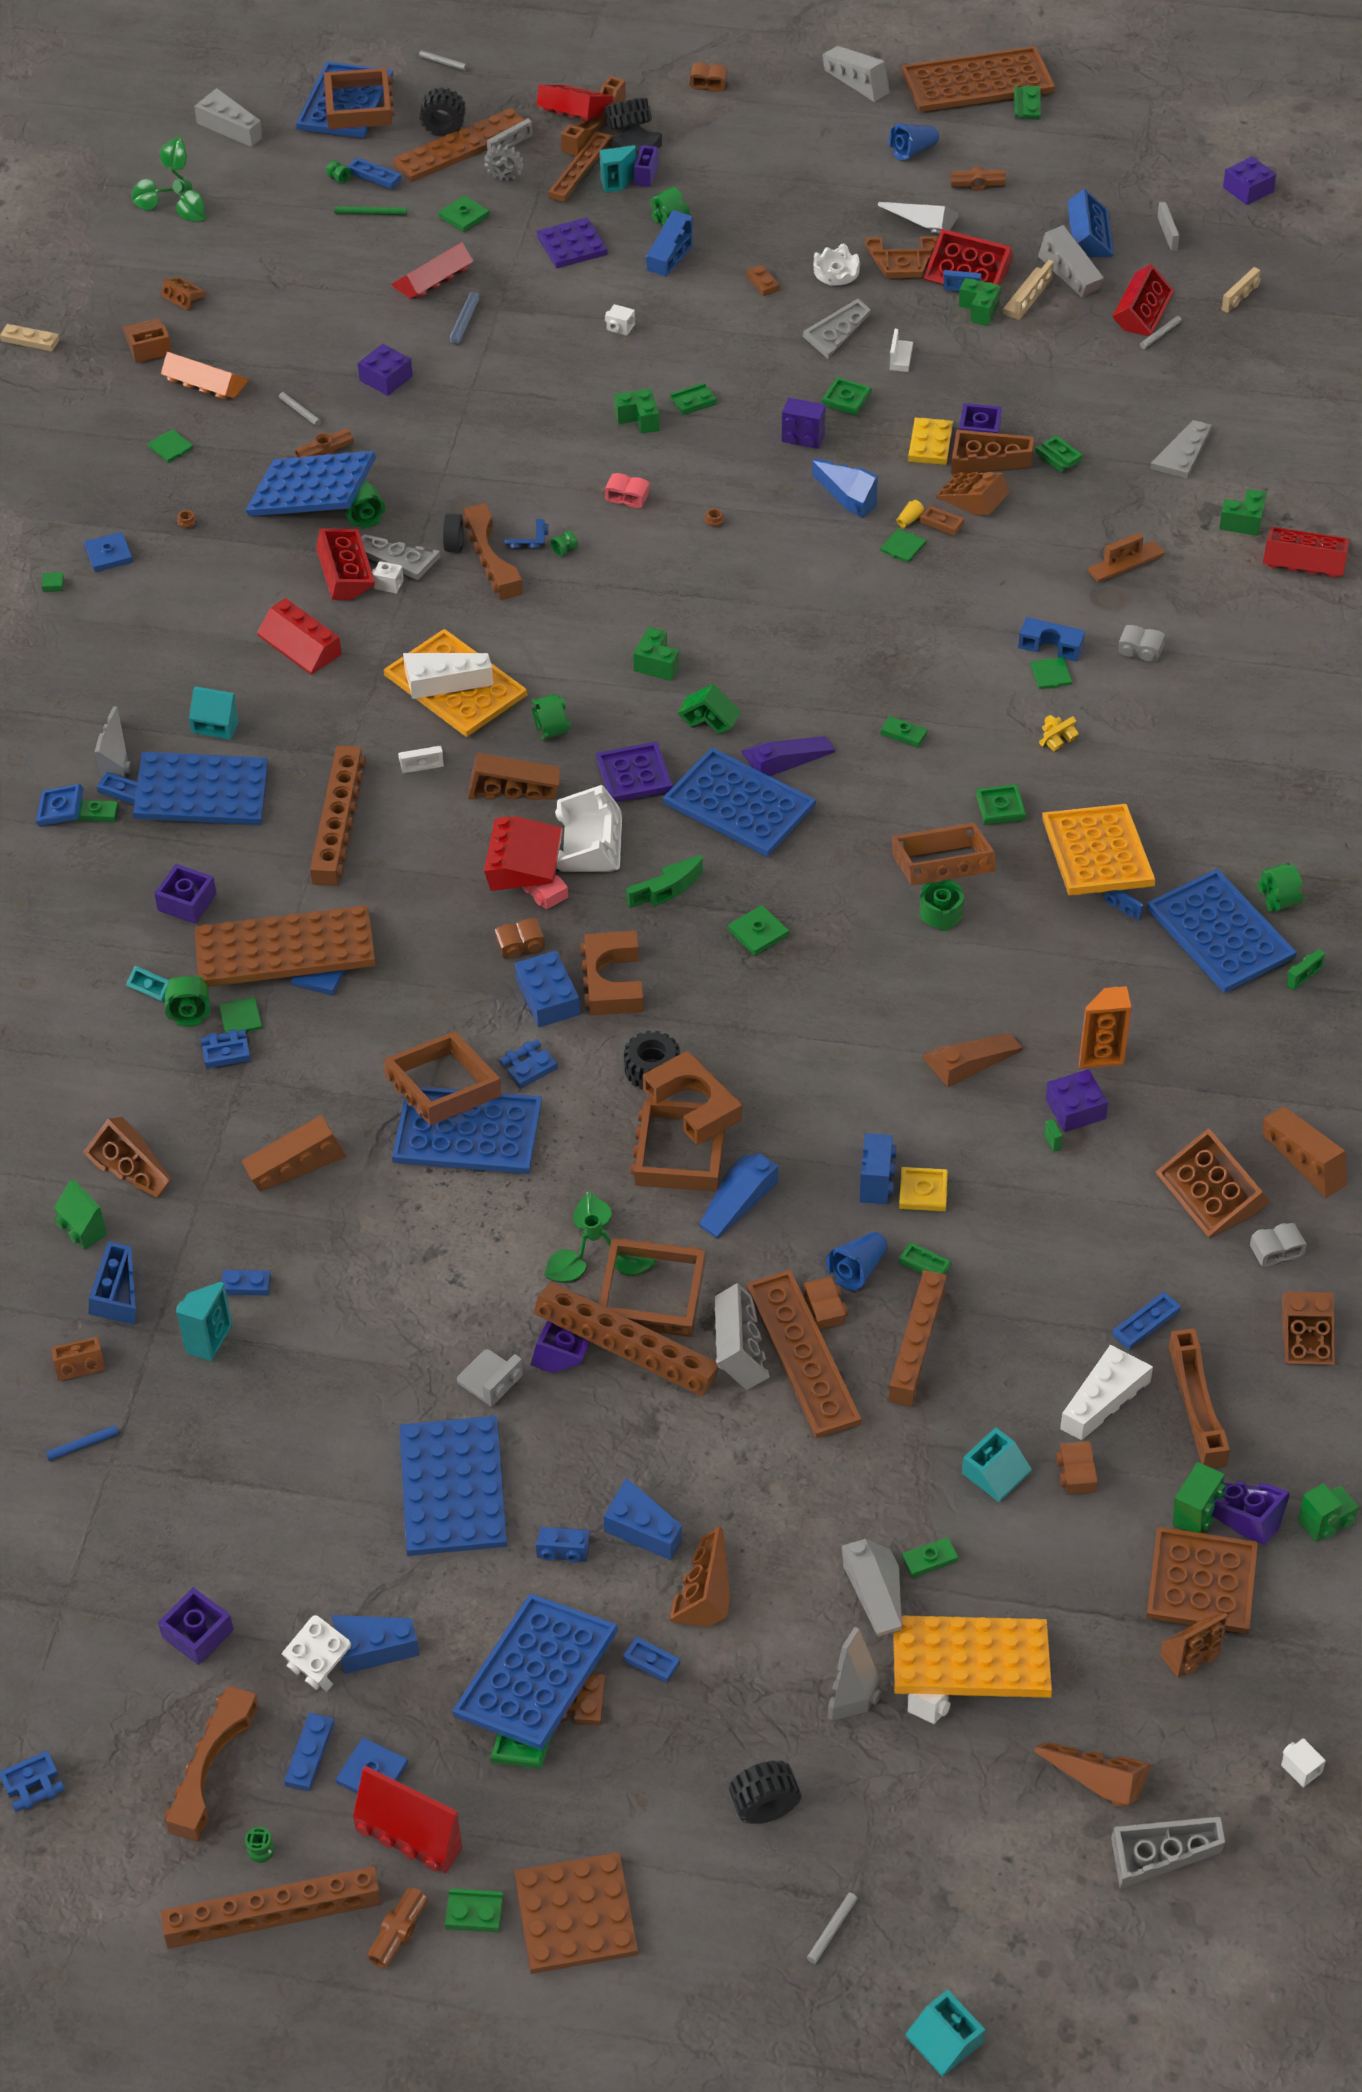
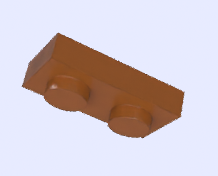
M763 264L746 269V276L762 296L780 291V285Z
M929 505L920 516V523L955 536L964 525V518Z

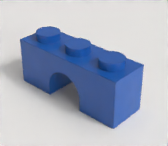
M1026 617L1019 633L1018 648L1038 652L1042 645L1050 643L1058 647V657L1078 661L1084 646L1085 630Z

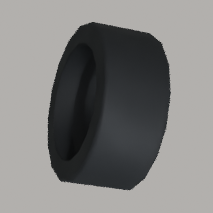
M446 514L443 524L444 550L446 552H461L464 539L462 514Z

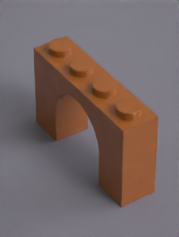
M637 931L584 934L585 943H580L581 956H586V960H582V972L587 973V976L583 977L584 990H588V993L584 994L585 1007H590V1016L643 1012L641 981L611 982L603 979L598 974L602 968L613 963L639 962Z
M688 1051L643 1074V1090L656 1104L684 1090L700 1092L709 1099L701 1107L683 1116L684 1132L696 1145L742 1121L743 1107L740 1100L734 1098L728 1092L726 1086L720 1084L712 1072L707 1071L701 1065L699 1059L693 1057Z

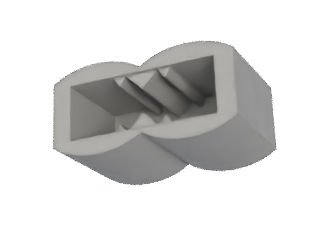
M1126 625L1119 640L1118 652L1127 657H1139L1145 661L1156 662L1165 644V634L1157 630H1145L1139 626Z
M1282 1223L1276 1226L1275 1229H1260L1251 1236L1250 1247L1262 1267H1269L1282 1261L1300 1258L1305 1255L1307 1246L1295 1223Z

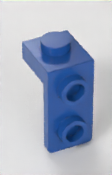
M536 519V539H504V543L509 544V548H521V544H529V548H541V544H545V536L549 535V525L545 523L544 519Z
M1125 890L1105 891L1104 900L1108 904L1117 907L1125 912L1126 915L1137 920L1142 918L1143 904L1124 893Z

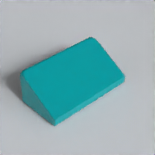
M134 966L126 986L164 1002L165 988L169 980Z

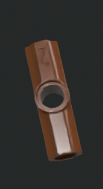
M977 166L970 171H951V188L972 187V189L980 191L988 186L1006 185L1005 170H984V168Z
M348 428L330 435L321 433L316 435L315 441L294 449L296 457L333 455L334 451L354 443V439Z
M408 1887L394 1911H389L380 1927V1934L367 1953V1959L375 1966L387 1969L401 1945H406L415 1930V1922L428 1903V1897L422 1891L414 1887Z

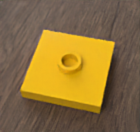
M901 1167L899 1209L946 1212L948 1170Z

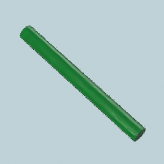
M335 206L334 213L407 215V208Z

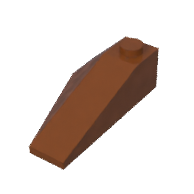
M720 1526L700 1539L691 1560L694 1566L682 1580L685 1584L681 1594H676L673 1600L670 1621L673 1623L710 1627L717 1622L723 1621L728 1615L730 1591L724 1533Z

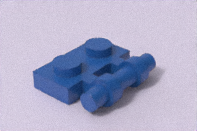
M232 1029L228 1033L217 1035L216 1033H210L209 1036L201 1037L206 1069L251 1061L245 1030L236 1031V1029Z
M538 1039L522 1044L520 1049L516 1051L511 1050L505 1054V1057L499 1059L502 1067L509 1064L512 1066L507 1069L508 1076L520 1089L558 1069L557 1062L546 1049L538 1053L535 1051L541 1047ZM525 1055H527V1056L529 1057V1058L523 1060L522 1062H520V1061L518 1060V1059L522 1058V1057L525 1056Z
M48 1750L0 1771V1778L9 1798L17 1794L21 1797V1799L12 1802L15 1812L24 1808L26 1810L34 1807L33 1804L47 1798L51 1800L56 1797V1794L65 1790L61 1781L52 1785L49 1781L58 1777V1773ZM42 1784L43 1789L30 1795L28 1794L27 1790Z

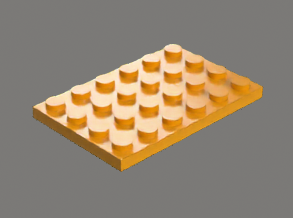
M443 629L409 653L477 652L446 629ZM401 657L384 669V676L411 695L405 673L404 657ZM491 663L493 685L416 698V700L465 737H468L525 698L528 693L525 687Z
M1127 804L1042 813V820L1068 895L1155 886V877Z
M905 1615L901 1616L902 1630L893 1632L894 1694L1051 1698L1052 1686L1047 1619Z

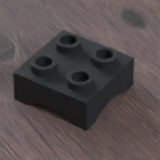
M639 124L629 126L622 135L612 139L613 148L635 145L637 159L642 145L653 146L659 149L662 146V134L647 131Z

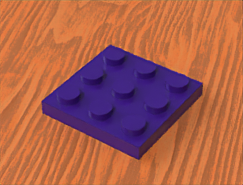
M588 217L537 231V237L556 269L608 255L605 244Z
M657 741L596 753V760L605 788L615 802L666 793L672 789Z

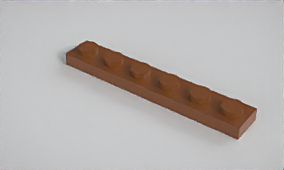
M595 132L548 191V198L565 202L600 158V150L607 149L610 145L612 136Z

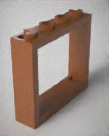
M387 68L324 72L328 129L392 125L391 116H395L391 75H387ZM383 85L385 107L334 111L333 89Z
M975 823L891 836L893 857L911 886L996 872L995 851ZM972 829L971 835H967L966 830ZM970 846L976 852L912 863L909 858L911 856ZM920 867L919 872H915L913 869Z
M456 1031L384 1059L385 1069H383V1072L387 1077V1081H390L395 1086L396 1091L406 1098L407 1103L417 1110L418 1115L423 1117L429 1125L501 1097V1079ZM452 1054L478 1083L431 1102L405 1072Z
M652 1099L644 1100V1107L639 1108L638 1121L641 1122V1126L636 1128V1140H639V1143L634 1144L633 1158H636V1162L631 1164V1175H635V1186L717 1192L725 1130L713 1136L709 1171L643 1167L650 1117L683 1119L684 1115L705 1103L662 1100L656 1104Z
M627 1238L612 1239L599 1305L654 1332L693 1337L706 1264L705 1250L697 1247H677L674 1244L660 1245L650 1241L636 1242ZM617 1254L695 1264L686 1317L607 1307Z

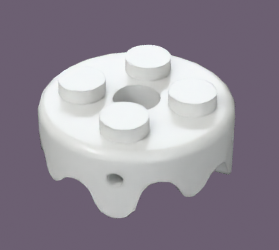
M841 244L836 250L825 248L821 255L817 252L814 255V274L820 281L829 286L848 284L859 275L860 261L858 254L851 255L845 244Z

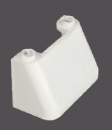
M600 785L559 799L555 813L558 821L564 824L565 831L563 851L559 850L556 869H559L561 872H613L620 868L622 813L618 804L605 787Z

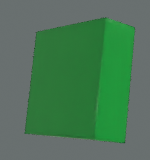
M63 572L43 573V592L63 591Z
M1055 1120L1045 1121L1044 1136L1053 1152L1061 1150L1063 1135Z

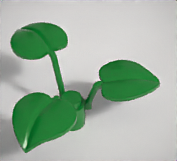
M175 137L163 145L160 151V159L165 167H171V172L179 179L173 183V187L156 189L153 180L143 179L133 188L132 201L143 210H152L158 205V192L174 191L177 194H181V200L176 204L180 217L191 222L206 220L201 195L196 191H192V183L189 180H184L185 177L175 171L183 170L187 162L183 140L181 137Z
M588 1191L583 1196L573 1214L574 1225L578 1229L584 1230L579 1254L576 1255L574 1251L569 1249L555 1252L549 1258L544 1273L545 1277L552 1281L561 1283L572 1282L579 1279L585 1273L587 1266L581 1258L584 1254L587 1239L595 1241L603 1236L608 1245H611V1240L606 1230L603 1229V1226L608 1224L612 1217L611 1209L592 1192ZM617 1254L615 1267L623 1275L635 1276L653 1267L656 1259Z

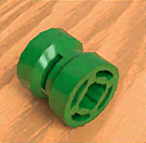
M332 160L326 168V174L337 182L345 184L351 176V169L342 165L337 160Z
M567 530L562 533V536L552 538L551 546L558 556H563L568 550L572 551L578 548V541L574 533Z
M259 1826L250 1829L246 1833L245 1844L250 1859L257 1863L270 1860L274 1854V1844L269 1830Z

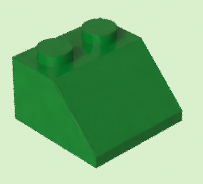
M72 1179L54 1207L56 1214L54 1220L61 1230L65 1229L68 1232V1236L74 1244L78 1243L83 1249H86L106 1236L107 1232L101 1207Z

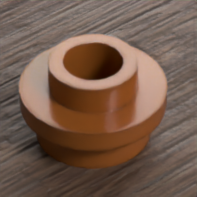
M709 509L705 515V522L710 526H719L724 522V515L720 509Z
M190 510L181 511L177 517V524L183 528H190L197 521L196 516Z

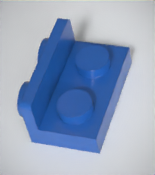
M540 1527L539 1538L536 1541L537 1558L548 1561L559 1559L569 1562H587L590 1531Z

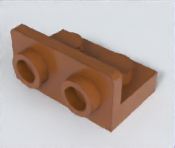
M181 277L164 279L161 296L181 308L189 310L192 301L205 298L206 291Z
M98 1336L51 1347L58 1381L105 1370Z

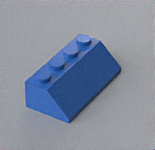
M1083 189L1068 201L1071 235L1088 257H1112L1114 253L1108 209L1086 189Z

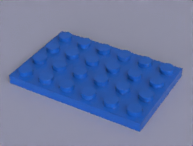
M326 61L296 122V128L304 131L365 138L370 126L328 129L324 72L376 68ZM387 69V75H391V80L393 78V70ZM383 85L333 89L334 111L379 108L384 97Z
M361 451L356 453L275 459L272 461L245 511L248 516L350 508L376 459L374 451Z
M711 748L663 797V804L768 857L816 806V799Z
M141 752L133 818L261 825L268 758Z
M1219 869L1213 870L1147 902L1146 909L1223 993L1296 958L1297 952Z
M418 1086L431 1102L459 1091L458 1089ZM501 1093V1097L432 1125H429L423 1117H420L417 1110L410 1106L404 1097L392 1161L393 1163L530 1174L542 1096Z
M497 1416L400 1424L407 1556L507 1547Z
M530 1593L452 1710L453 1716L542 1751L617 1634V1624Z

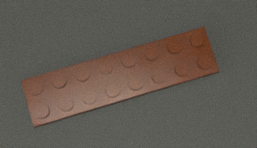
M507 109L462 128L459 132L456 131L392 158L393 165L411 182L488 150V139L525 119L514 109Z
M791 1269L746 1283V1289L752 1296L755 1309L815 1438L817 1439L861 1425V1417Z

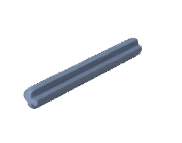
M470 292L450 335V342L452 344H459L479 301V294L477 292Z

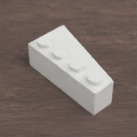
M403 653L405 673L412 699L493 685L492 666L488 653Z
M1110 1345L1063 1411L1060 1429L1083 1440L1101 1425L1107 1416L1111 1413L1114 1414L1125 1401L1131 1400L1137 1391L1150 1384L1153 1366Z

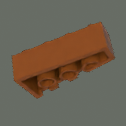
M956 430L951 475L959 472L973 473L1031 467L1034 437Z
M477 753L469 780L468 799H476V796H486V799H495V796H507V799L516 800L520 796H526L527 800H555L559 787L560 767Z
M1284 1106L1263 1118L1264 1137L1325 1198L1347 1186L1346 1152L1344 1149Z
M320 1115L241 1161L252 1182L260 1192L347 1156L326 1120Z

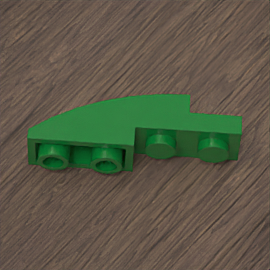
M702 855L662 868L661 876L627 887L626 902L628 906L632 908L650 901L652 906L655 907L684 892L703 873Z

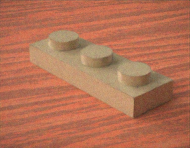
M1253 267L1223 295L1222 311L1228 313L1237 307L1239 302L1246 298L1253 289L1258 287L1260 283L1259 269Z
M7 324L0 334L2 342L53 351L60 340L59 334L11 324Z

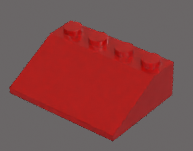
M941 229L923 280L944 285L943 274L945 270L980 273L982 282L1000 286L1013 259L1011 246Z
M1270 526L1263 564H1267L1270 568L1287 567V570L1290 571L1307 570L1309 574L1327 573V576L1335 578L1339 577V575L1343 576L1350 538Z
M517 816L495 819L484 868L490 891L553 883L563 832L562 827Z
M364 1766L353 1813L356 1830L365 1837L372 1836L378 1839L387 1848L391 1849L394 1847L400 1850L408 1859H417L423 1862L432 1871L437 1872L439 1870L446 1874L462 1849L457 1811Z

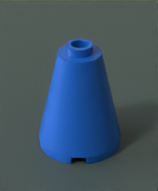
M899 123L890 130L889 146L893 147V155L897 159L906 160L935 145L939 139V132L934 126Z
M871 1232L834 1248L826 1258L829 1274L833 1272L837 1278L834 1281L844 1289L851 1291L864 1286L888 1248L886 1238L878 1232Z

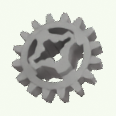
M499 144L498 148L492 146V149L487 151L484 167L488 169V174L493 173V178L498 176L499 181H502L503 178L509 181L510 177L515 179L516 175H520L523 168V157H519L520 152H514V147L508 149V145H506L505 148H502L501 144Z

